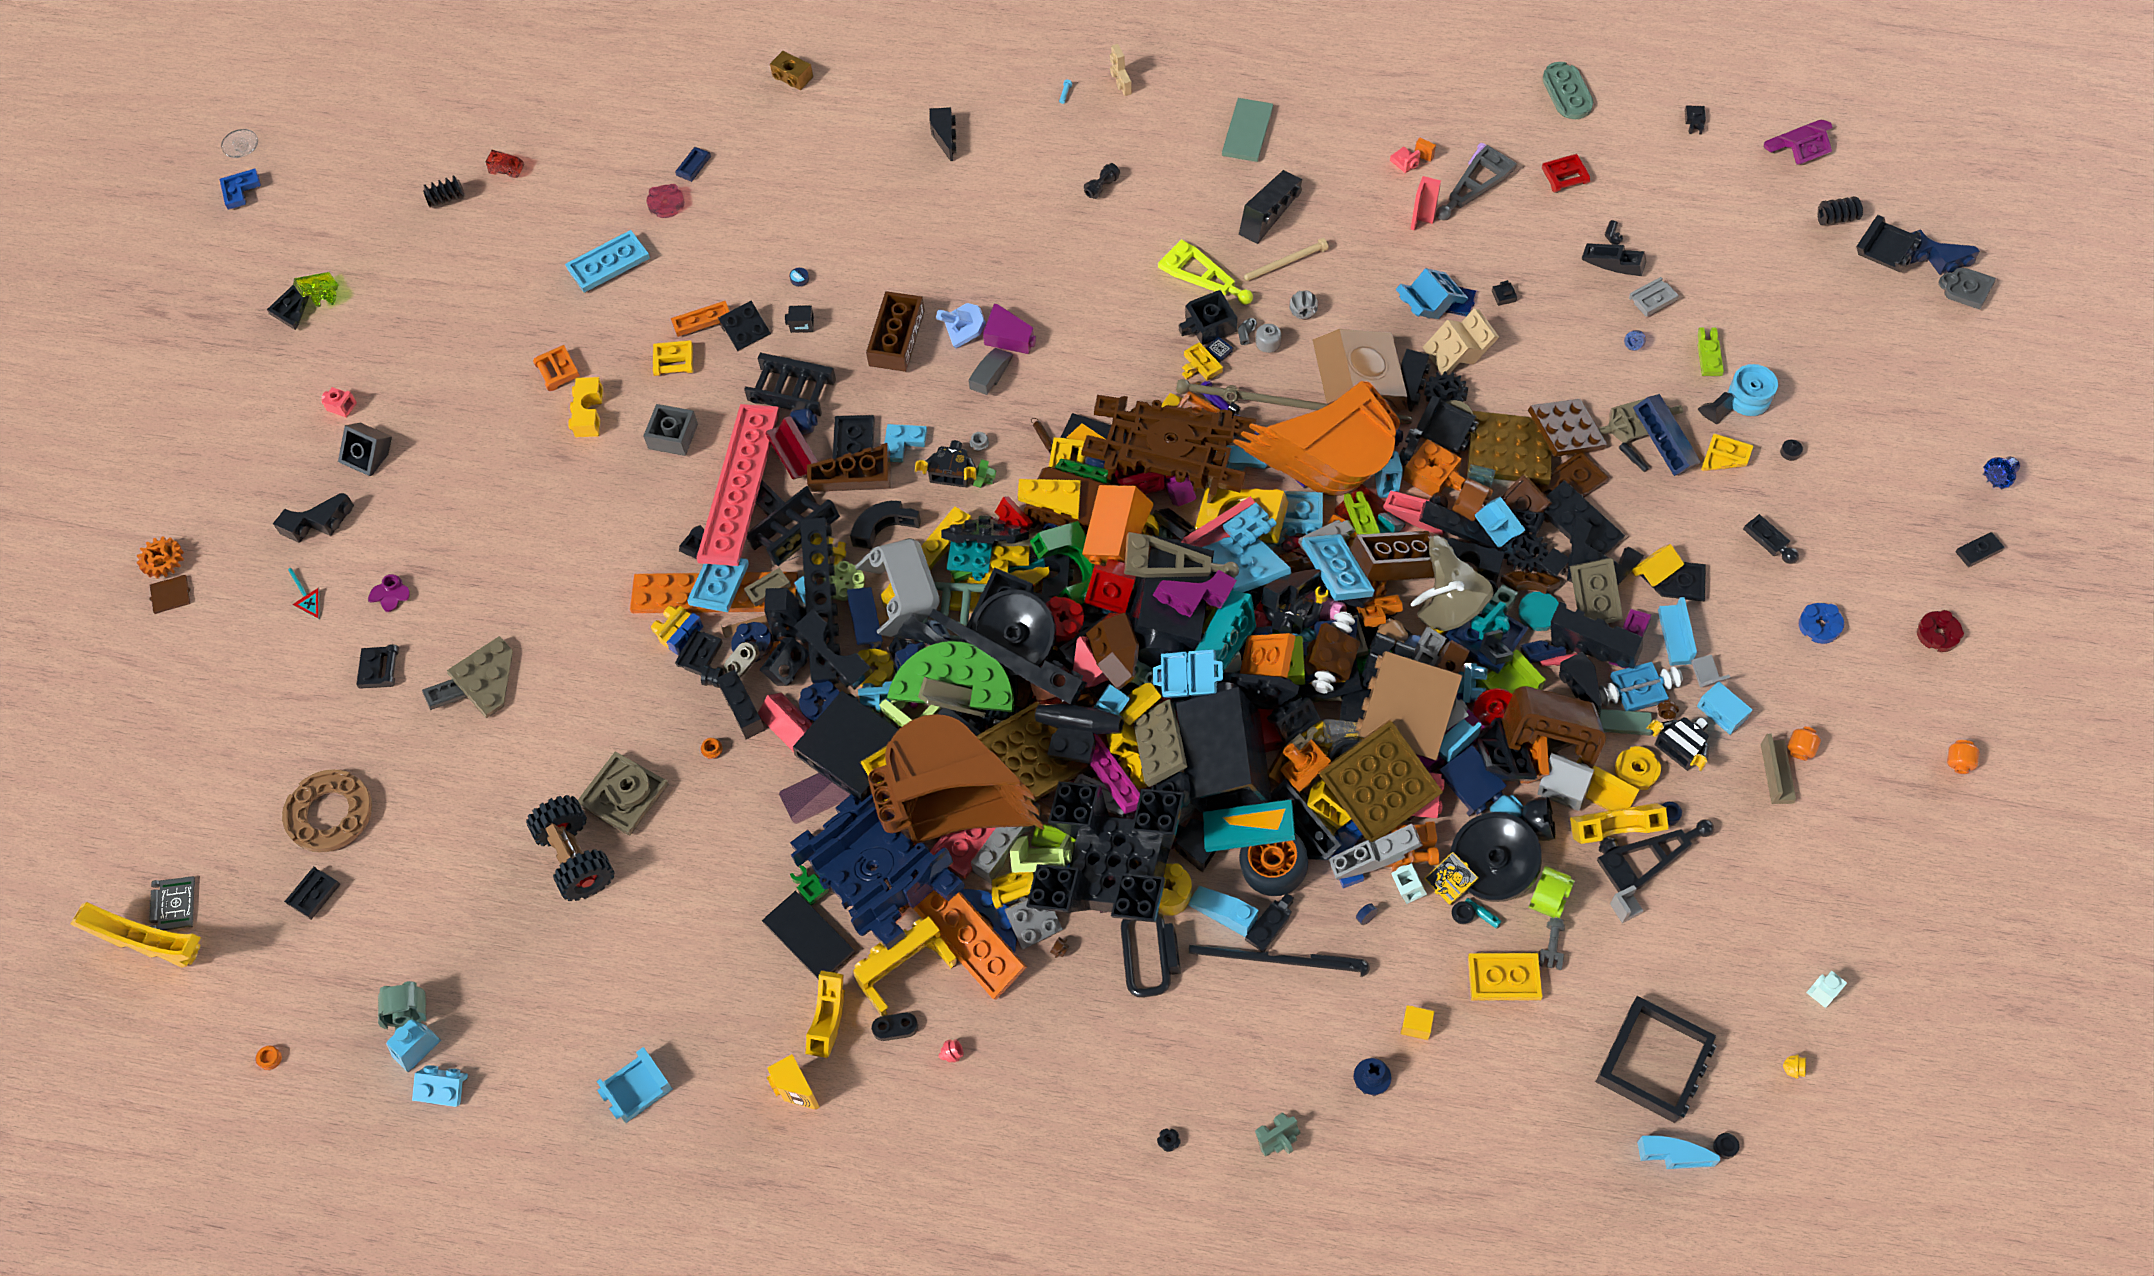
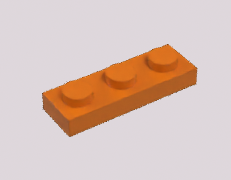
M722 301L673 317L671 321L676 335L679 337L719 324L718 317L730 311L726 301Z

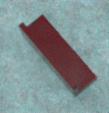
M785 417L780 427L766 431L767 438L791 478L795 480L806 477L807 465L818 461L792 417Z

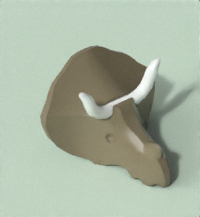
M1433 535L1429 541V555L1435 577L1434 587L1420 594L1411 603V606L1424 602L1418 611L1419 619L1432 629L1448 631L1462 626L1479 614L1493 597V587L1484 576L1478 574L1471 566L1456 557L1453 548L1449 546L1446 539Z

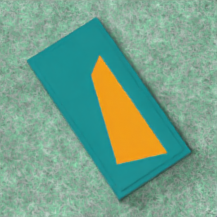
M1292 800L1203 812L1206 852L1295 840Z

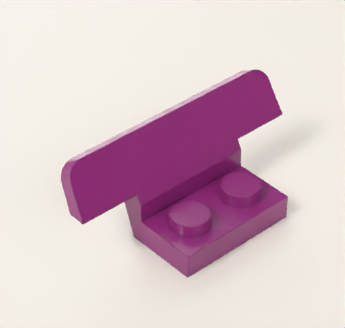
M1817 120L1765 141L1764 148L1771 153L1783 147H1791L1796 165L1802 164L1832 152L1826 130L1833 127L1831 122Z

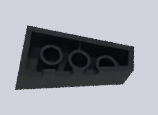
M1559 602L1551 620V645L1557 648L1560 646L1565 647V649L1574 651L1577 654L1583 652L1585 655L1597 658L1603 662L1615 663L1623 668H1635L1643 649V637L1618 626L1611 628L1604 620L1597 618V620L1590 619L1584 616L1585 612L1579 609L1574 612L1566 608L1567 604Z

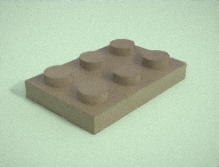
M1613 558L1570 566L1577 609L1585 612L1584 616L1593 620L1600 618L1606 623L1623 620Z

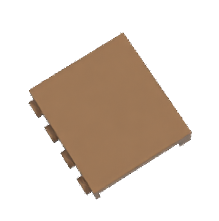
M1385 651L1382 656L1378 655L1375 663V668H1378L1376 677L1372 676L1369 682L1368 689H1371L1369 698L1365 697L1362 705V710H1365L1363 719L1359 718L1356 724L1355 731H1358L1357 737L1365 738L1388 720H1391L1416 755L1435 761L1437 760L1462 675Z

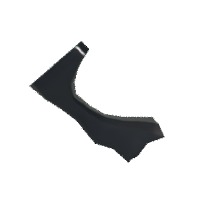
M913 614L903 623L898 633L892 636L896 639L920 640L929 645L948 642V640L936 634L928 625L918 621Z

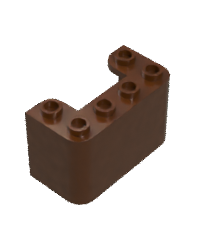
M1053 467L1042 468L1037 479L1080 480L1079 520L1072 518L1071 515L1066 513L1059 514L1054 512L1053 509L1040 508L1026 503L1024 513L1033 522L1031 528L1035 529L1037 523H1040L1041 526H1044L1046 522L1062 526L1078 521L1087 537L1099 485L1111 484L1096 482L1091 478L1079 477L1071 472H1062Z
M1528 686L1519 687L1514 691L1502 718L1509 748L1520 750L1521 745L1528 741L1534 744L1538 735L1576 744L1575 753L1576 755H1581V763L1586 764L1592 769L1606 741V735L1597 708L1593 703Z

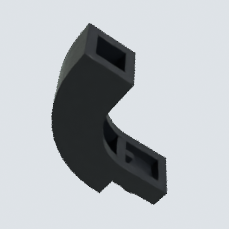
M885 501L869 507L861 513L852 527L850 534L852 546L872 549L877 534L888 526L901 525L919 528L921 524L919 511L912 508L904 509L901 501Z

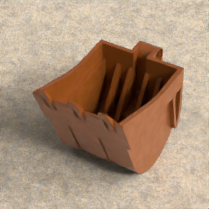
M939 714L926 715L905 724L887 744L885 752L886 765L873 769L868 775L875 807L884 831L896 833L908 829L914 844L952 832L974 828L1025 827L1035 825L1044 830L1043 824L1032 813L1040 815L1039 810L1027 798L1035 800L1034 794L966 725L950 716Z

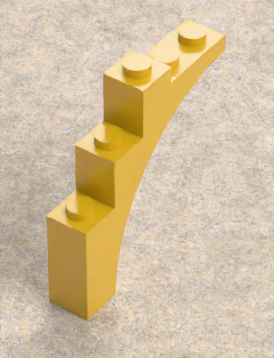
M88 902L81 904L70 923L120 948L127 946L151 958L158 956L181 968L194 962L201 946L198 944L201 937L195 934H177L152 928L113 914Z

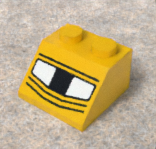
M793 1054L767 1067L770 1075L766 1078L776 1097L781 1094L785 1102L815 1110L819 1108Z

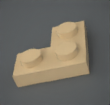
M1119 44L1112 45L1111 54H1109L1112 67H1110L1111 76L1116 78L1117 87L1119 90H1122L1124 96L1131 95V80L1125 70V56Z

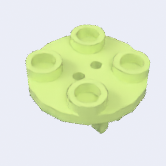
M841 561L834 566L835 576H831L832 583L836 585V596H833L834 599L846 601L848 600V589L864 588V574L861 570H857L855 565L847 561Z

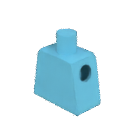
M1393 451L1389 462L1375 474L1378 498H1387L1390 491L1399 492L1403 470L1397 451ZM1386 474L1390 476L1389 481H1387Z
M411 1019L403 1027L396 1029L386 1045L392 1058L409 1072L441 1040L426 1025Z

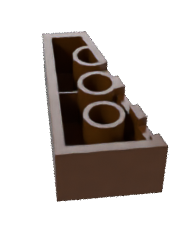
M888 443L880 444L881 446L875 448L869 447L854 454H844L843 457L836 459L830 458L807 465V485L810 491L891 489L890 449Z

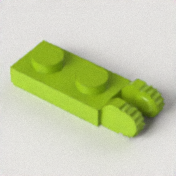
M1699 327L1697 346L1702 376H1722L1724 370L1717 328L1712 327L1710 330V340H1705L1704 327Z
M1362 491L1356 492L1358 503L1353 502L1350 493L1344 494L1345 506L1356 534L1380 533L1369 503L1366 501Z

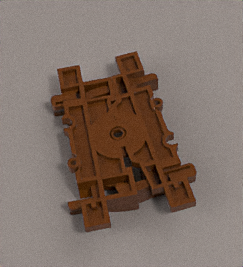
M1097 395L1094 415L1113 418L1107 439L1087 435L1081 455L1104 460V468L1108 470L1107 479L1111 480L1117 469L1123 470V475H1126L1129 467L1135 471L1137 466L1142 465L1145 467L1144 473L1154 472L1175 476V480L1179 483L1184 482L1187 477L1190 481L1194 482L1193 491L1195 492L1197 488L1205 490L1206 483L1209 482L1208 487L1210 489L1207 503H1211V500L1217 494L1218 488L1241 492L1246 472L1228 468L1231 448L1226 446L1232 443L1233 437L1245 438L1241 435L1243 431L1254 434L1255 431L1249 425L1251 423L1256 424L1257 419L1233 416L1232 419V411L1225 409L1220 410V413L1208 412L1202 408L1201 412L1196 414L1192 412V406L1188 408L1169 405L1162 407L1160 400H1154L1152 406L1147 402L1137 401L1135 408L1131 411H1126L1128 396L1117 398Z

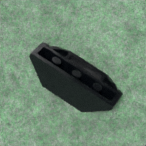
M1494 718L1491 724L1476 739L1485 769L1504 781L1536 780L1537 774L1526 744L1523 743L1520 750L1509 748L1502 718Z
M1284 779L1271 792L1272 802L1292 800L1295 833L1303 841L1308 859L1328 860L1343 845L1337 829L1308 807L1309 796L1303 791L1299 792L1287 779Z

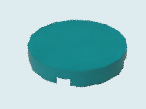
M1529 593L1521 599L1518 608L1519 618L1526 627L1528 625L1532 630L1547 631L1551 629V620L1559 602L1548 593Z

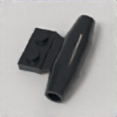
M1038 704L1035 711L1036 722L1058 728L1052 734L1047 755L1049 758L1091 764L1096 746L1093 734H1121L1124 725L1123 716L1099 708L1071 704Z

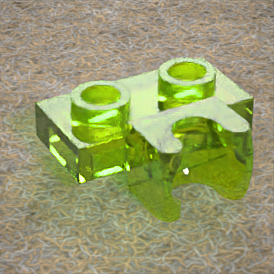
M330 272L294 278L293 284L301 296L312 295L311 299L317 307H321L320 301L322 299L328 301L330 305L335 303L338 284Z

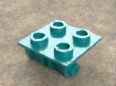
M965 540V543L951 541L947 570L972 572L974 580H982L985 573L989 572L992 543H977V540Z

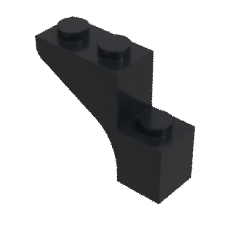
M339 493L304 512L284 509L273 525L280 535L298 543L308 534L311 528L331 536L339 528L344 518L352 511L354 504L347 494Z

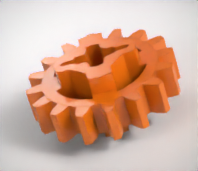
M162 536L160 541L153 538V543L146 542L147 547L140 548L142 554H137L139 569L150 578L154 575L156 579H159L162 574L166 578L168 572L174 574V568L181 567L178 562L184 561V558L181 556L184 554V551L178 542L174 541L171 537L166 540Z

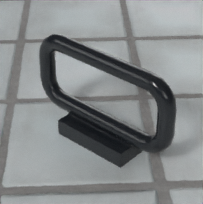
M1159 912L1157 913L1156 929L1162 982L1159 986L1142 989L1138 988L1135 984L1129 926L1135 920L1123 919L1120 929L1128 991L1139 998L1163 994L1171 984V973L1172 975L1181 974L1177 933L1173 923L1165 924L1163 916Z

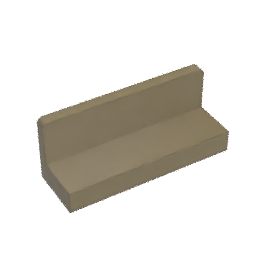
M924 677L918 698L925 703L985 717L986 714L981 709L970 707L973 688Z
M1766 734L1761 743L1771 803L1794 804L1796 796L1785 740H1773L1772 734Z

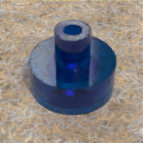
M1632 330L1624 338L1625 346L1632 351L1639 350L1646 342V337L1640 330Z

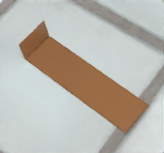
M760 616L726 627L721 625L725 638L733 636L737 627L743 623L759 622L768 626L766 616Z

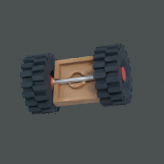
M565 795L563 798L562 796H557L555 800L552 798L548 799L547 803H541L539 808H534L532 810L533 813L528 815L526 823L536 844L544 847L546 844L548 847L552 846L558 853L556 857L560 862V868L555 870L556 874H553V878L562 897L565 900L568 899V901L573 899L580 901L581 898L586 899L591 894H597L598 890L602 891L605 889L604 886L611 883L610 880L614 879L615 872L602 850L597 851V849H593L591 852L589 850L584 851V853L582 852L575 836L578 834L577 831H581L583 826L586 825L587 817L579 801L574 796Z

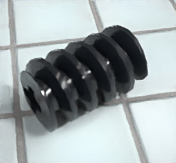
M454 175L452 176V182L446 177L445 184L441 180H438V186L431 182V188L424 184L423 192L429 208H431V202L437 206L438 199L443 204L445 203V197L449 201H452V195L459 199V193L465 197L460 180Z
M1856 196L1822 201L1817 211L1820 225H1825L1826 222L1827 224H1832L1833 221L1835 223L1840 221L1847 222V220L1854 221L1855 218L1860 220L1863 216L1862 203Z

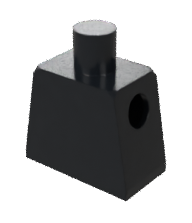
M1192 818L1186 827L1178 824L1175 836L1177 838L1175 850L1198 870L1204 872L1216 851L1206 852L1204 822Z

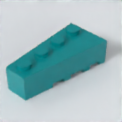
M1231 590L1222 607L1217 609L1195 650L1216 651V661L1223 663V672L1244 645L1247 636H1250L1256 628L1251 594ZM1216 665V677H1218V665Z

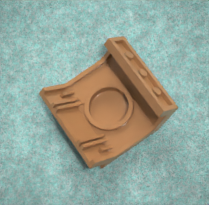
M1337 329L1312 340L1327 405L1336 401L1360 381H1367L1375 387L1383 399L1391 400L1399 412L1407 409L1405 404L1407 393L1392 333Z

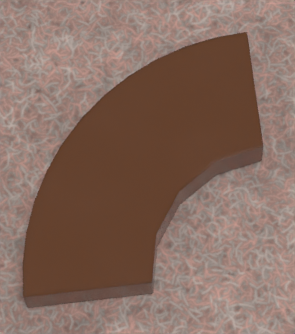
M1524 571L1504 574L1500 580L1501 583L1514 591L1531 589L1544 594L1558 588L1561 582L1559 579L1545 573H1524Z

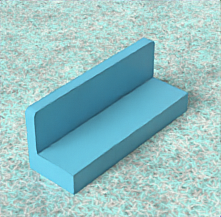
M1680 597L1677 605L1659 606L1658 609L1670 666L1692 664L1691 660L1695 658L1697 653L1685 598Z

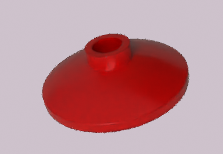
M1500 688L1483 692L1474 702V716L1482 724L1489 726L1494 718H1503L1513 694Z

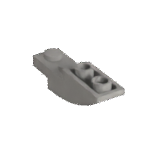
M1410 824L1374 842L1367 840L1329 858L1336 879L1348 878L1404 859V854L1421 847L1422 843L1415 826Z

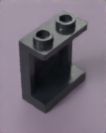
M1877 214L1856 248L1859 256L1901 272L1904 267L1909 265L1914 251H1918L1921 247V234L1918 231L1912 234L1885 222V217Z
M1432 396L1417 428L1423 430L1419 436L1460 455L1461 451L1467 449L1470 442L1468 438L1471 433H1475L1479 422H1477L1478 418L1476 415L1468 414L1441 401L1440 398Z

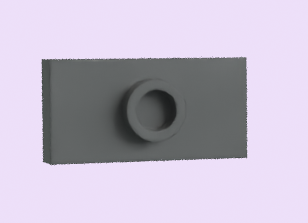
M452 679L422 689L423 696L430 710L467 697Z

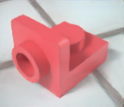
M1403 146L1390 156V161L1404 173H1407L1418 166L1421 152L1416 150L1412 153Z

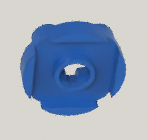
M1813 603L1807 605L1799 618V628L1804 636L1808 635L1812 638L1811 641L1827 644L1840 636L1844 628V619L1836 605ZM1823 620L1826 624L1822 627L1817 621Z

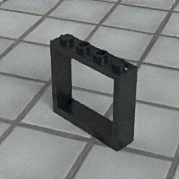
M1636 996L1595 1082L1675 1123L1679 1117H1685L1690 1107L1686 1102L1689 1097H1694L1699 1087L1695 1082L1698 1076L1703 1077L1708 1067L1704 1062L1707 1056L1712 1057L1717 1047L1713 1043L1716 1035ZM1640 1012L1703 1043L1676 1106L1611 1074Z

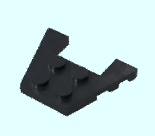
M1578 516L1572 518L1571 521L1573 533L1570 535V543L1572 547L1571 554L1569 555L1567 581L1571 583L1573 582L1570 566L1609 558L1585 544L1592 525ZM1629 546L1624 548L1619 563L1613 560L1617 585L1624 580L1644 557L1643 554Z

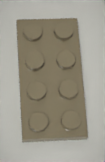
M1168 699L1144 712L1133 722L1144 782L1149 787L1187 768L1175 706Z

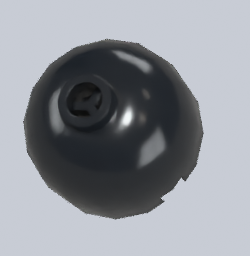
M1541 796L1529 800L1523 807L1522 816L1519 818L1531 827L1539 841H1550L1556 838L1555 821L1552 820L1553 810L1549 797Z

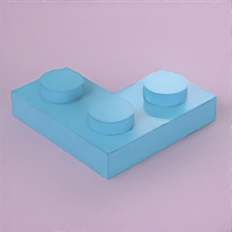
M887 424L884 443H888L890 449V462L903 463L905 446L925 447L927 427Z

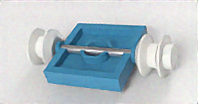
M1652 662L1637 665L1634 669L1626 668L1614 671L1610 675L1613 684L1609 683L1608 688H1605L1603 685L1599 686L1600 699L1604 706H1608L1609 701L1616 704L1620 697L1625 711H1636L1655 706L1669 699L1664 687L1668 690L1671 689L1672 684L1680 687L1683 676L1679 669L1677 670L1676 667L1672 666L1670 672L1662 669L1659 677Z

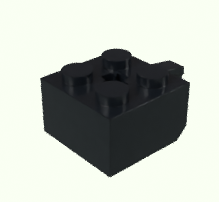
M1221 290L1190 301L1185 306L1186 321L1179 324V332L1182 337L1195 334L1202 345L1212 342L1218 337L1222 338L1237 332V316Z

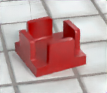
M1108 559L1106 566L1095 564L1084 603L1118 613H1125L1136 576L1124 574L1125 563Z

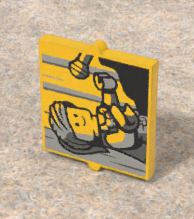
M1452 852L1424 879L1435 889L1436 895L1439 894L1451 905L1479 878L1468 868L1467 863H1463Z

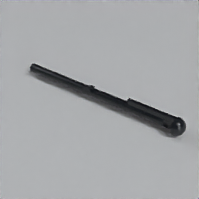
M1189 945V954L1360 972V977L1366 976L1370 971V965L1364 959L1310 954L1311 958L1290 955L1271 956L1268 955L1269 952L1267 951L1253 952Z

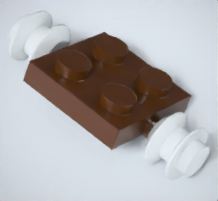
M1347 612L1335 614L1334 619L1337 622H1333L1331 625L1325 622L1320 626L1309 659L1310 663L1323 670L1315 673V677L1318 680L1312 682L1315 690L1320 693H1327L1333 690V686L1330 683L1336 682L1335 677L1342 681L1349 679L1360 641L1347 635V633L1352 632V628L1349 625L1355 623L1352 615Z

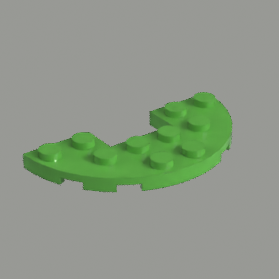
M959 641L933 644L912 655L896 673L887 696L889 700L925 703L918 698L924 677L952 684L973 687L970 701L971 708L1014 712L1013 688L1002 665L976 646Z

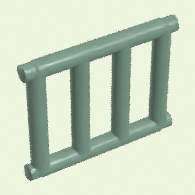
M934 582L936 589L943 591L941 612L949 616L951 591H963L960 623L967 626L971 592H983L986 584ZM928 617L924 621H922V623H926L928 621ZM950 635L951 638L948 641H960L961 637Z

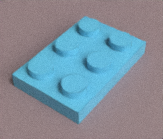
M740 558L739 566L703 564L687 600L688 604L728 612L749 566L748 559Z

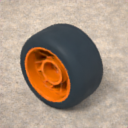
M1296 833L1295 840L1241 847L1239 861L1242 874L1249 886L1263 895L1282 896L1290 893L1300 886L1307 874L1308 857L1306 848ZM1272 861H1279L1278 864L1270 865Z

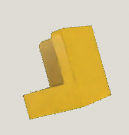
M1407 1005L1400 1034L1428 1040L1431 1033L1434 1011Z

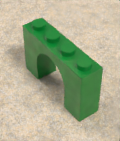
M1076 521L1039 532L1030 543L1038 559L1063 554L1077 562L1082 571V583L1066 587L1057 597L1069 598L1080 604L1082 609H1085L1090 605L1084 602L1095 564L1090 563L1082 554L1086 536L1079 522Z

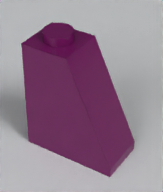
M994 303L983 332L984 345L1029 354L1031 347H1034L1036 343L1033 327Z

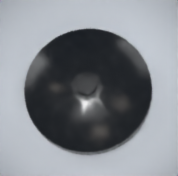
M1012 589L994 594L980 606L972 623V629L1038 666H1041L1048 659L1056 641V623L1050 608L1039 597L1023 590ZM1000 663L1007 675L1019 676V674Z
M1490 812L1474 817L1458 831L1451 846L1450 854L1454 852L1463 863L1468 864V868L1479 878L1466 891L1484 901L1504 902L1519 897L1534 884L1541 870L1542 850L1537 836L1527 823L1508 813Z

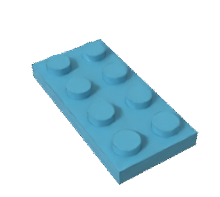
M632 230L566 263L565 266L585 293L650 259V256Z
M1341 534L1303 538L1301 544L1314 567L1321 570L1320 577L1334 601L1373 596L1375 590Z

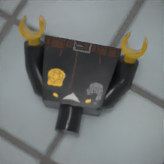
M952 440L950 447H939L937 452L933 453L927 460H918L915 464V472L923 471L922 473L926 475L928 471L930 483L965 488L968 485V478L976 480L977 468L973 459L968 457L967 450L961 449L962 443L957 440Z
M1320 587L1316 589V602L1313 599L1304 598L1296 605L1286 602L1275 611L1263 605V613L1271 621V628L1279 630L1280 634H1302L1305 628H1309L1318 622L1323 609L1322 602L1327 601L1329 597L1328 589L1325 595H1319Z

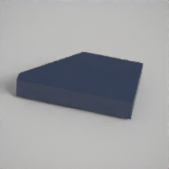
M1542 640L1520 645V651L1530 663L1566 655L1565 647L1560 646L1557 648L1549 645V642Z

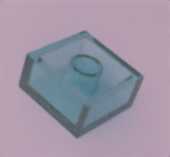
M1470 464L1467 478L1491 488L1496 470Z

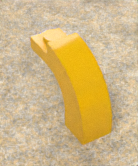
M821 971L819 974L816 1011L813 1022L806 1034L805 1054L828 1058L832 1051L844 1004V974Z

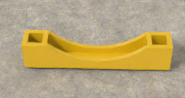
M954 506L921 547L929 570L950 550L951 541L941 538V530L949 528L953 524H962L965 520H972L971 515ZM891 583L881 594L883 606L886 609L889 601L895 596Z

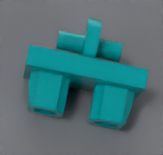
M1500 601L1496 606L1487 603L1482 610V616L1485 618L1476 615L1472 619L1471 628L1479 632V639L1482 640L1487 632L1500 629L1503 633H1506L1510 629L1509 618L1503 612L1506 603Z

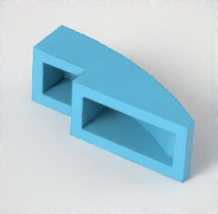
M1641 1136L1637 1142L1641 1161L1665 1160L1666 1169L1715 1167L1720 1161L1719 1155L1712 1151L1676 1138Z

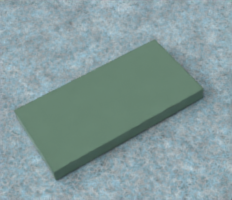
M1243 98L1237 99L1223 146L1222 156L1258 162L1272 114L1273 103Z

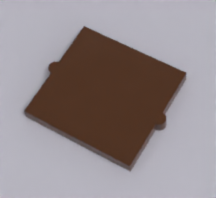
M186 575L150 584L151 597L149 599L152 602L154 614L191 604L189 596L191 589L188 587Z

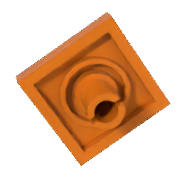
M1311 739L1301 750H1298L1293 743L1287 745L1283 750V754L1290 760L1280 770L1300 792L1303 788L1310 785L1312 779L1318 774L1317 772L1327 766L1331 760Z

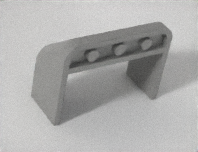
M906 539L877 546L855 566L857 570L880 575L887 571L895 596L887 605L889 620L877 630L879 635L892 637L898 633L903 623L912 614L918 621L922 622L939 605L937 589L921 544L917 540Z

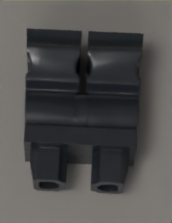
M1377 632L1371 642V650L1361 677H1364L1363 685L1368 687L1371 677H1376L1378 668H1375V663L1378 655L1382 656L1385 651H1391L1393 654L1411 659L1416 647L1398 640L1394 645L1395 639Z

